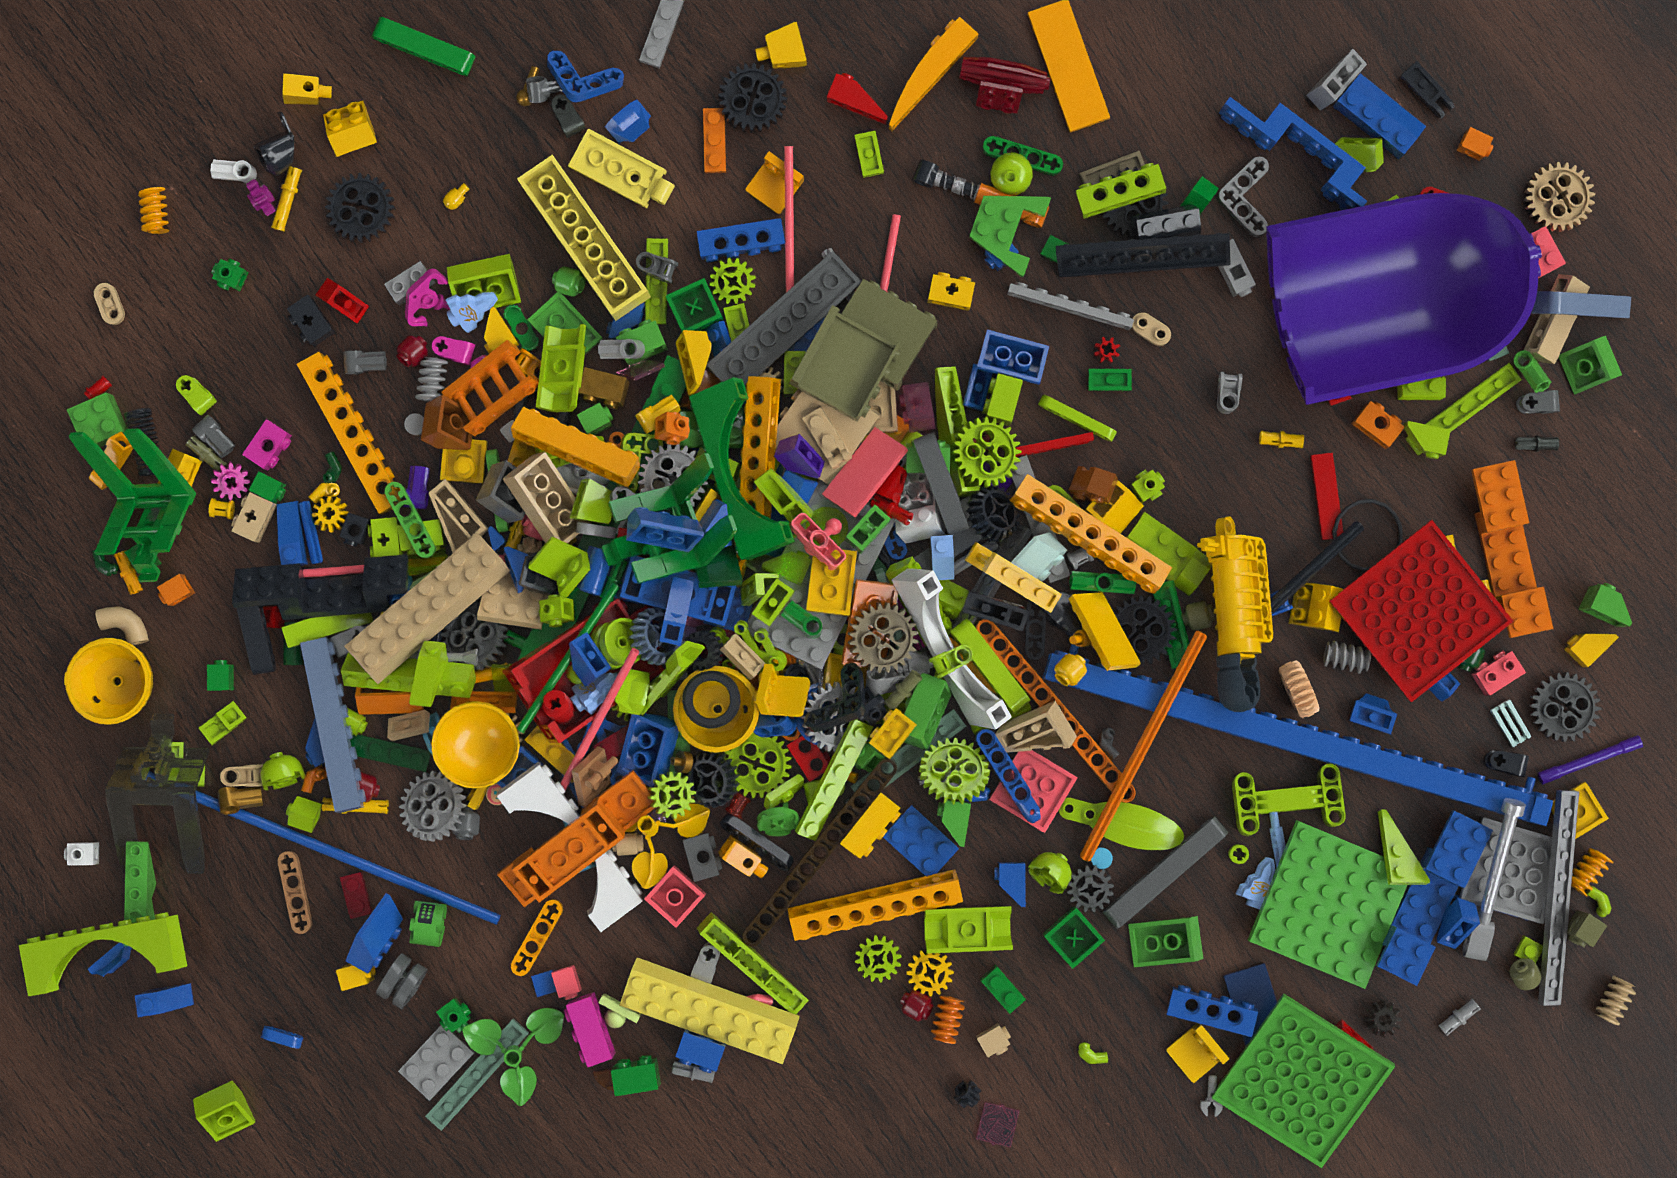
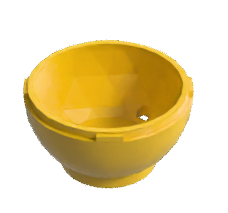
M101 638L89 642L72 657L65 672L64 685L66 686L69 701L84 718L98 724H117L132 718L146 705L152 692L153 672L145 655L134 645L121 639ZM117 677L121 679V683L118 686L114 682ZM95 696L100 700L99 703L93 700Z
M714 666L707 670L693 672L679 686L674 698L673 714L678 731L691 745L708 752H724L740 746L753 733L759 718V709L757 704L754 703L755 689L753 685L740 672L728 667ZM704 671H718L726 674L736 683L740 692V707L736 716L728 724L718 728L698 726L689 719L683 708L682 696L685 686L691 678ZM706 681L700 684L693 695V705L696 711L706 718H717L723 715L730 704V695L727 688L717 681ZM715 705H720L722 707V711L720 713L714 712ZM744 705L748 707L747 713H744Z

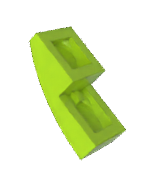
M232 701L217 712L213 718L200 726L199 730L211 746H213L246 719V716L236 703Z

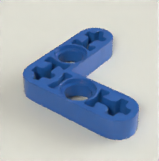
M552 51L548 54L547 67L566 97L572 102H581L619 89L623 85L624 74L618 68H609L580 78L563 52ZM569 74L572 77L570 79H564L561 77V75ZM596 82L601 86L594 88L590 86V83Z

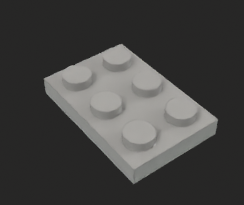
M440 1026L398 1072L430 1101L475 1051L454 1032L451 1033L450 1030L445 1031Z

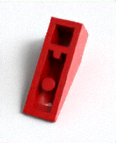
M836 73L827 95V102L886 125L888 116L858 82L853 80L854 77L846 73L841 75Z

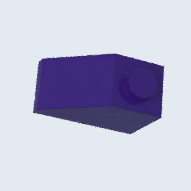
M800 434L780 440L774 455L786 470L814 478L821 476L825 463Z

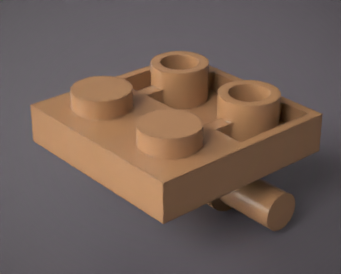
M597 746L572 770L576 795L580 806L586 807L611 783V769L618 763V759L612 756L607 761L604 748Z

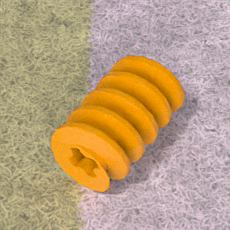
M151 187L139 191L138 196L143 198L139 200V205L143 206L140 209V213L144 215L140 218V221L145 223L141 226L142 231L152 234L169 232L168 229L163 228L169 222L162 220V217L167 216L168 213L161 211V209L167 207V204L160 202L166 199V196L160 195V192L166 190L165 188Z
M1592 848L1588 849L1590 856L1583 855L1582 857L1585 863H1577L1580 870L1574 868L1572 871L1574 876H1572L1571 886L1585 897L1588 896L1584 891L1585 889L1593 890L1589 883L1598 884L1595 876H1604L1600 871L1601 868L1609 870L1605 863L1613 864L1612 860L1606 855Z

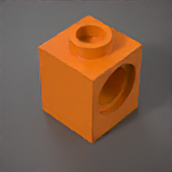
M1470 127L1465 131L1457 151L1480 161L1485 156L1488 157L1493 149V145H1491L1493 137Z
M178 574L157 587L160 591L158 593L160 600L163 604L167 603L168 606H175L195 594L186 576L183 574Z

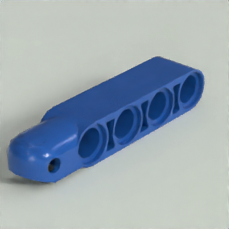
M989 729L978 731L975 736L977 746L985 755L986 760L1023 817L1030 823H1036L1041 819L1040 808L1031 796L1030 788L993 731ZM986 732L991 736V742L988 745H983L980 742L982 733ZM1000 751L1002 753L1003 759L1000 763L992 761L991 756L993 752ZM1007 769H1011L1014 772V778L1009 782L1003 778V773ZM1022 787L1026 791V796L1018 800L1015 797V791L1017 788ZM1031 809L1034 810V814L1032 815L1030 814Z

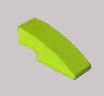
M772 468L754 480L756 486L781 515L783 514L790 523L800 513H805L810 518L812 517L813 511ZM804 519V520L800 523V525H802V524H803L804 522H806L807 520Z

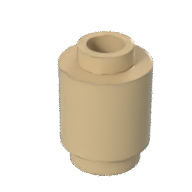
M626 833L624 839L612 847L613 852H617L618 856L639 854V852H644L643 835Z

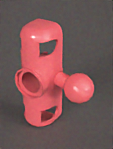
M800 513L790 523L791 531L804 545L805 551L809 555L815 556L820 562H824L829 570L837 569L846 559L845 552L829 537L841 532L842 523L836 518L827 520L824 530L805 513ZM804 519L810 523L806 530L800 525ZM813 540L817 541L820 546L814 544ZM834 550H838L841 554L837 560L831 555Z

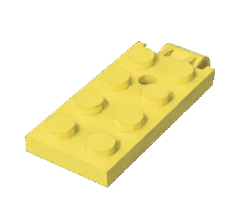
M590 129L585 133L568 165L569 168L646 209L649 206L650 198L665 205L675 187L672 183L662 178L667 173L664 168ZM632 175H638L639 180L637 182L631 181Z

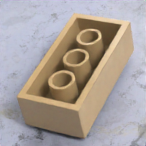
M546 452L533 454L503 478V481L545 543L550 537H555L568 543L579 534L576 533L577 522L591 524V522L569 518L576 497Z

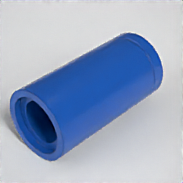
M593 548L589 559L590 571L583 578L579 590L600 596L610 566L607 565L603 551Z

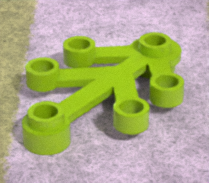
M739 620L735 624V633L741 635L745 643L766 664H773L775 671H781L785 668L787 664L786 655L780 650H775L766 629L759 628L754 634V639L763 644L765 652L758 648L748 630L746 621ZM738 625H742L744 630H740ZM713 627L710 632L716 633V637L719 636L721 638L718 641L719 643L724 645L729 640V637H726V633L722 628ZM758 633H762L764 638H761ZM727 657L724 660L722 666L734 670L736 666L733 663L732 667L727 665V662L732 663ZM772 659L778 660L779 664L773 662Z

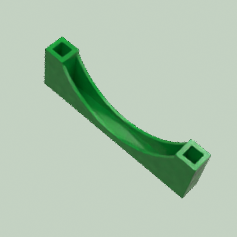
M733 377L689 396L691 401L690 408L697 420V430L704 442L703 449L705 453H709L714 466L711 473L714 475L717 483L716 490L721 496L722 502L727 504L728 515L732 514L737 527V532L733 536L737 555L741 560H752L794 543L789 522L772 520L755 510L741 495L731 474L728 456L730 433L738 411L744 401L749 400L743 379Z

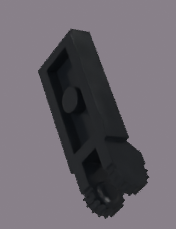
M1418 61L1413 63L1399 76L1427 107H1430L1431 111L1438 118L1442 119L1445 116L1444 111L1435 102L1438 98L1446 108L1451 110L1455 107L1452 100L1445 94L1446 91Z

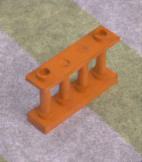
M509 340L502 343L442 391L444 396L459 403L470 421L463 429L473 436L484 432L487 426L524 397L532 394L538 387L539 381L530 375L526 377L516 362L515 357L521 352ZM507 363L519 381V384L509 390L498 372ZM490 376L503 395L494 403L482 386V383ZM474 389L486 407V410L478 416L475 415L466 400V395Z

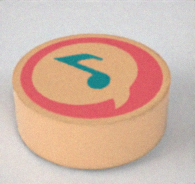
M497 783L491 785L486 792L487 800L493 805L502 804L497 797V792L502 787Z

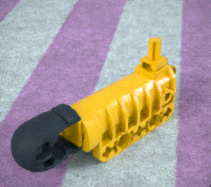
M1223 517L1216 520V536L1201 538V543H1197V546L1201 548V551H1206V557H1208L1213 569L1211 581L1214 582V593L1212 594L1216 605L1214 614L1217 617L1215 630H1218V657H1216V664L1220 669L1217 672L1219 699L1228 710L1232 712H1245L1252 709L1260 698L1259 675L1255 669L1257 656L1254 654L1262 653L1261 644L1269 643L1273 639L1266 546L1262 538L1236 535L1233 519L1231 517Z

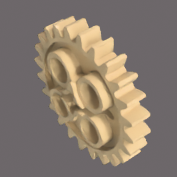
M1557 162L1554 168L1550 163L1546 166V170L1542 167L1538 170L1539 174L1534 173L1532 175L1534 180L1527 182L1531 188H1527L1524 191L1530 195L1524 199V201L1530 202L1526 210L1532 209L1533 211L1529 217L1537 216L1535 223L1538 224L1542 221L1544 222L1543 227L1550 225L1552 232L1556 230L1557 226L1559 232L1565 230V226L1569 231L1573 229V224L1576 227L1581 225L1580 220L1585 221L1587 219L1585 214L1592 212L1588 206L1595 204L1594 201L1590 200L1595 193L1589 192V189L1594 185H1587L1586 182L1590 177H1582L1584 170L1577 173L1576 165L1569 169V164L1566 162L1561 168L1560 162ZM1559 178H1563L1566 181V187H1562L1559 184ZM1541 189L1548 192V199L1542 197ZM1561 194L1563 198L1558 200L1556 196ZM1571 195L1577 197L1578 205L1571 202ZM1553 207H1557L1560 210V216H1556L1553 213Z

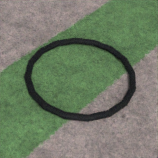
M1361 499L1347 505L1337 516L1332 530L1334 541L1337 538V528L1340 519L1349 509L1359 504L1373 503L1384 507L1393 515L1398 526L1399 540L1397 546L1403 541L1402 524L1396 512L1386 503L1375 499ZM1341 552L1337 554L1338 557L1350 568L1359 570L1361 572H1366L1369 568H1371H1363L1350 563L1342 555Z

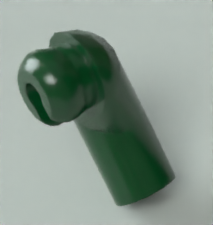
M330 452L325 455L329 468L326 474H323V481L328 484L335 483L342 471V466L335 452Z
M95 550L92 551L95 567L105 576L117 574L118 566L115 563L110 564L105 561L104 555H96L94 553Z

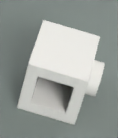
M99 842L68 843L64 850V859L67 860V865L99 864Z

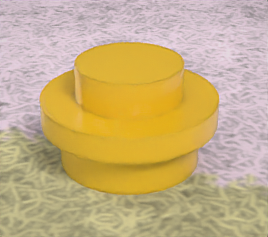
M459 458L454 464L455 474L462 479L470 478L475 473V464L470 458Z

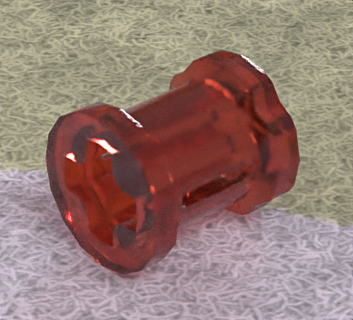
M737 792L729 807H726L724 810L742 819V813L746 805L751 802V799Z

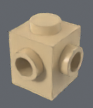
M997 1023L976 1035V1038L987 1057H990L995 1053L998 1056L1007 1051V1046L1010 1045L1008 1039L1011 1036L1005 1026L1001 1028Z

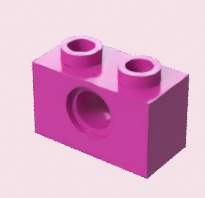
M266 419L242 455L268 471L278 463V455L282 450L285 451L288 448L292 435ZM272 441L273 449L266 452L264 448L265 443Z

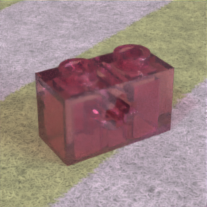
M928 382L903 385V394L899 395L901 407H905L906 412H902L904 425L908 424L909 433L935 429Z

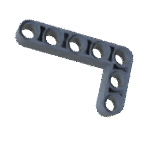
M1537 291L1531 313L1630 318L1631 297Z

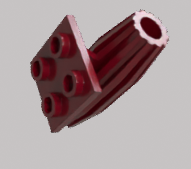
M963 57L960 72L961 79L980 85L976 106L986 110H1001L1008 114L1018 113L1022 93L1043 94L1044 90L1049 89L1051 77H1047V72L1026 64L991 57Z

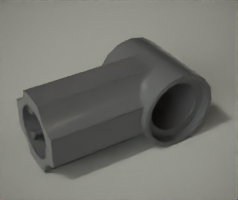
M384 351L343 352L344 374H362L365 371L386 370L387 358Z
M207 414L192 430L220 458H224L233 451L235 445L220 430L219 424Z

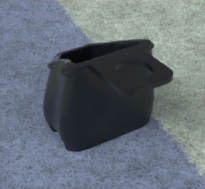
M278 111L277 114L285 132L253 145L266 172L274 176L282 174L293 163L294 135L281 111Z

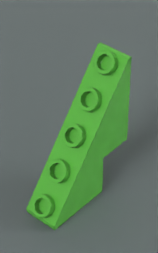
M127 841L124 920L131 919V922L135 923L137 922L136 918L150 916V920L155 919L152 896L156 880L149 843Z

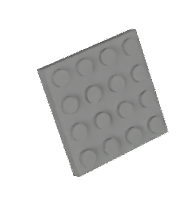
M1481 817L1480 824L1492 829L1493 832L1466 887L1461 889L1459 898L1475 903L1478 906H1481L1502 827L1501 822ZM1515 827L1493 910L1544 924L1552 837Z

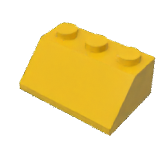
M880 792L840 844L858 858H861L863 855L867 857L874 849L872 843L876 838L880 841L888 831L885 829L888 823H894L901 815L898 812L900 807Z

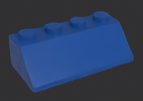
M1361 73L1333 106L1371 138H1382L1383 147L1398 160L1408 151L1426 127Z

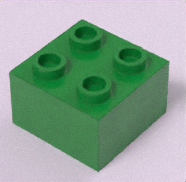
M705 278L666 295V299L681 331H701L719 321H723V317Z
M1075 906L1042 934L1072 969L1105 941Z
M651 1055L638 1057L639 1060L630 1062L629 1058L618 1060L611 1069L615 1096L658 1090L661 1080L657 1057L652 1058Z

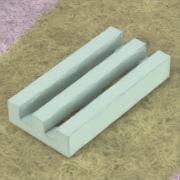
M1510 699L1490 710L1511 747H1515L1531 737ZM1505 706H1507V708L1509 709V711H1510V713L1512 714L1514 720L1516 721V723H1517V725L1519 726L1521 732L1523 733V736L1520 735L1518 729L1516 728V726H1515V724L1513 723L1511 717L1509 716L1508 712L1506 711ZM1498 710L1502 712L1507 723L1509 724L1514 735L1516 736V740H1513L1511 734L1509 733L1504 722L1497 712Z

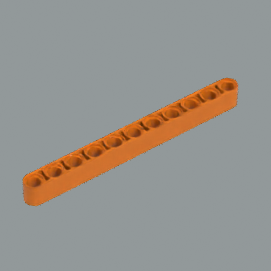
M986 619L979 621L975 628L1036 705L1041 707L1056 701L1067 721L1074 723L1075 728L1073 731L1077 737L1071 746L1112 793L1122 775L1120 770L995 623ZM982 623H988L991 626V632L988 635L980 632V625ZM996 639L1004 641L1005 648L1002 651H997L994 648L993 644ZM1011 655L1019 659V664L1015 668L1010 667L1007 662ZM1024 672L1032 674L1033 680L1031 683L1025 684L1022 681L1021 677ZM1043 688L1046 690L1047 696L1044 700L1036 698L1035 693L1037 689ZM1081 737H1085L1088 740V747L1083 750L1077 745ZM1094 754H1100L1102 757V763L1098 766L1092 764L1091 759ZM1109 770H1113L1116 773V779L1113 782H1108L1105 778ZM1131 784L1129 786L1130 795L1128 798L1123 799L1122 802L1127 803L1135 798L1136 792Z

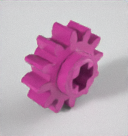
M229 461L226 468L223 464H220V472L213 470L214 475L217 476V478L211 479V483L217 484L213 487V491L221 490L220 498H223L225 494H228L229 500H232L233 494L241 498L240 491H248L244 484L250 483L248 478H244L248 474L247 470L240 472L241 464H237L234 468L231 461ZM233 477L235 483L227 485L226 479Z

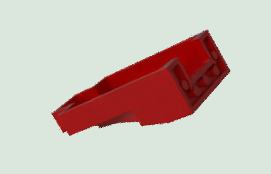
M615 598L613 602L609 603L592 631L598 625L619 618H627L633 621L635 618H638V613L643 612L647 608H652V606L643 604L628 614V607L624 601ZM592 613L550 642L542 644L502 671L527 710L530 709L569 650V643L576 639ZM641 659L634 663L631 668L648 672L649 680H652L664 671L662 665L648 664L647 660ZM567 667L553 690L562 691L571 698L574 695L572 687L576 684L571 683L567 679ZM621 668L614 669V670H609V671L606 672L605 674H607V673H617V674H618ZM613 701L611 707H613L617 703ZM602 704L597 707L593 714L588 713L585 709L579 712L576 708L573 720L564 725L556 724L554 720L550 719L545 714L543 705L533 719L549 743L559 744L593 721Z

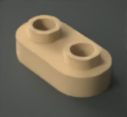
M108 283L99 284L94 290V297L101 316L105 322L111 325H118L124 320L125 311L117 290ZM109 291L110 296L108 298H104V293ZM113 311H117V317L115 318L111 317Z
M1138 313L1133 317L1132 330L1155 346H1164L1169 342L1171 331L1166 325L1147 313ZM1139 320H1145L1146 326H1140ZM1158 331H1162L1164 333L1163 338H1159L1157 336Z

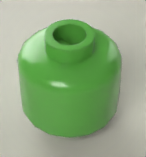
M563 266L558 272L553 274L552 283L557 292L575 297L584 290L586 280L580 270Z

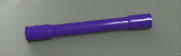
M1637 735L1563 765L1538 772L1537 776L1543 785L1617 755L1642 748L1643 743Z

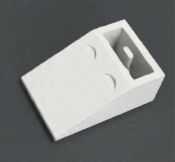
M907 473L898 505L906 511L912 512L913 519L912 521L907 520L910 522L907 526L895 520L896 533L905 544L928 539L931 536L945 535V523L926 474Z

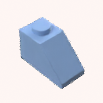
M953 535L931 536L932 570L935 572L938 580H954Z

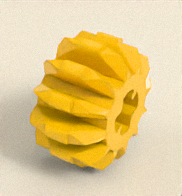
M327 496V503L324 499H319L321 506H313V508L318 510V513H312V517H319L314 524H322V531L328 528L329 532L333 533L335 527L341 530L340 522L344 523L346 519H343V516L348 514V511H342L347 507L346 503L340 504L341 499L338 497L333 501L332 496ZM330 509L335 512L331 519L326 516L327 513H330Z

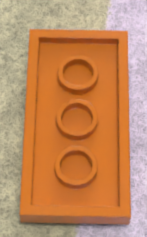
M856 579L841 659L843 665L856 663L858 666L863 667L860 665L862 659L858 661L854 659L857 653L850 652V649L854 647V645L848 644V641L853 639L852 636L848 635V632L854 631L850 623L857 624L858 621L854 616L861 618L863 615L860 610L868 612L869 604L874 609H876L877 602L881 603L882 608L885 602L890 603V609L894 604H897L898 591L894 584ZM885 617L877 620L876 625L878 628L885 625ZM871 625L868 626L870 631L889 644L890 640L885 635L878 632ZM872 635L865 636L864 645H869L872 642ZM888 647L881 650L880 655L882 658L887 657Z

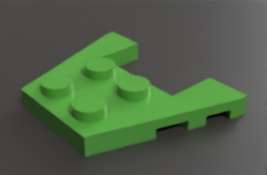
M983 196L969 238L997 257L1004 265L1010 267L1017 275L1024 277L1030 258L1009 251L1023 210L1045 217L1051 198Z

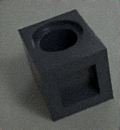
M348 512L340 537L345 538L344 543L355 547L358 543L364 545L368 534V525H371V520ZM354 525H358L360 533L353 537L350 530Z

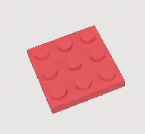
M1033 750L1020 751L1016 753L1012 762L1030 788L1031 796L1040 808L1041 819L1036 823L1028 822L1001 782L998 783L989 800L1045 833L1078 777ZM1007 769L1004 773L1003 778L1005 781L1013 780L1014 772L1011 769ZM1022 787L1017 788L1015 797L1018 800L1023 799L1026 796L1025 789ZM1033 809L1030 810L1031 815L1034 814Z

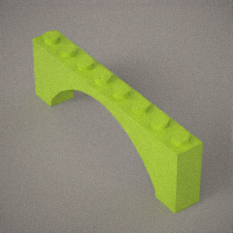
M168 912L156 914L155 919L151 920L150 916L136 918L137 922L135 923L128 919L119 921L118 926L114 927L113 923L99 925L100 929L98 930L91 926L82 928V933L70 930L63 932L61 937H59L58 933L45 935V940H41L40 936L27 939L26 944L19 945L28 996L59 990L58 984L61 976L73 956L88 943L100 939L113 940L132 947L151 962L156 968V973L187 967L178 914L169 916Z

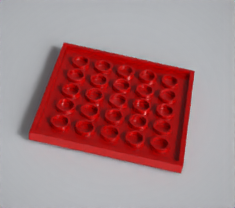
M1433 520L1428 521L1330 600L1332 606L1410 702L1417 699L1514 622Z

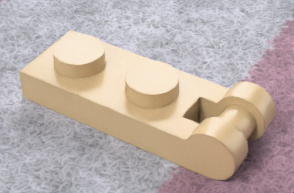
M822 407L817 408L802 418L834 470L843 461L848 462L852 459L850 452ZM838 448L841 453L834 457L831 451Z

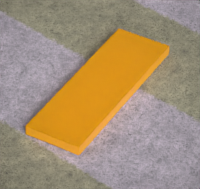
M1062 0L1028 12V18L1048 74L1051 77V82L1069 133L1110 119L1069 0Z

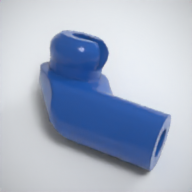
M985 786L984 792L980 791L979 797L973 795L971 802L987 801L990 798L991 789Z

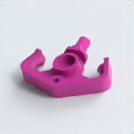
M436 269L426 271L406 292L405 318L411 326H427L426 317L422 315L417 318L414 317V313L419 308L429 309L434 307L436 310L442 308L450 310L443 295H437L434 290L429 288L432 279H437L438 284H448L446 277Z

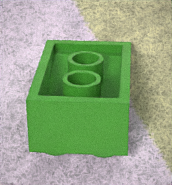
M1198 916L1128 924L1134 967L1195 962L1203 959Z

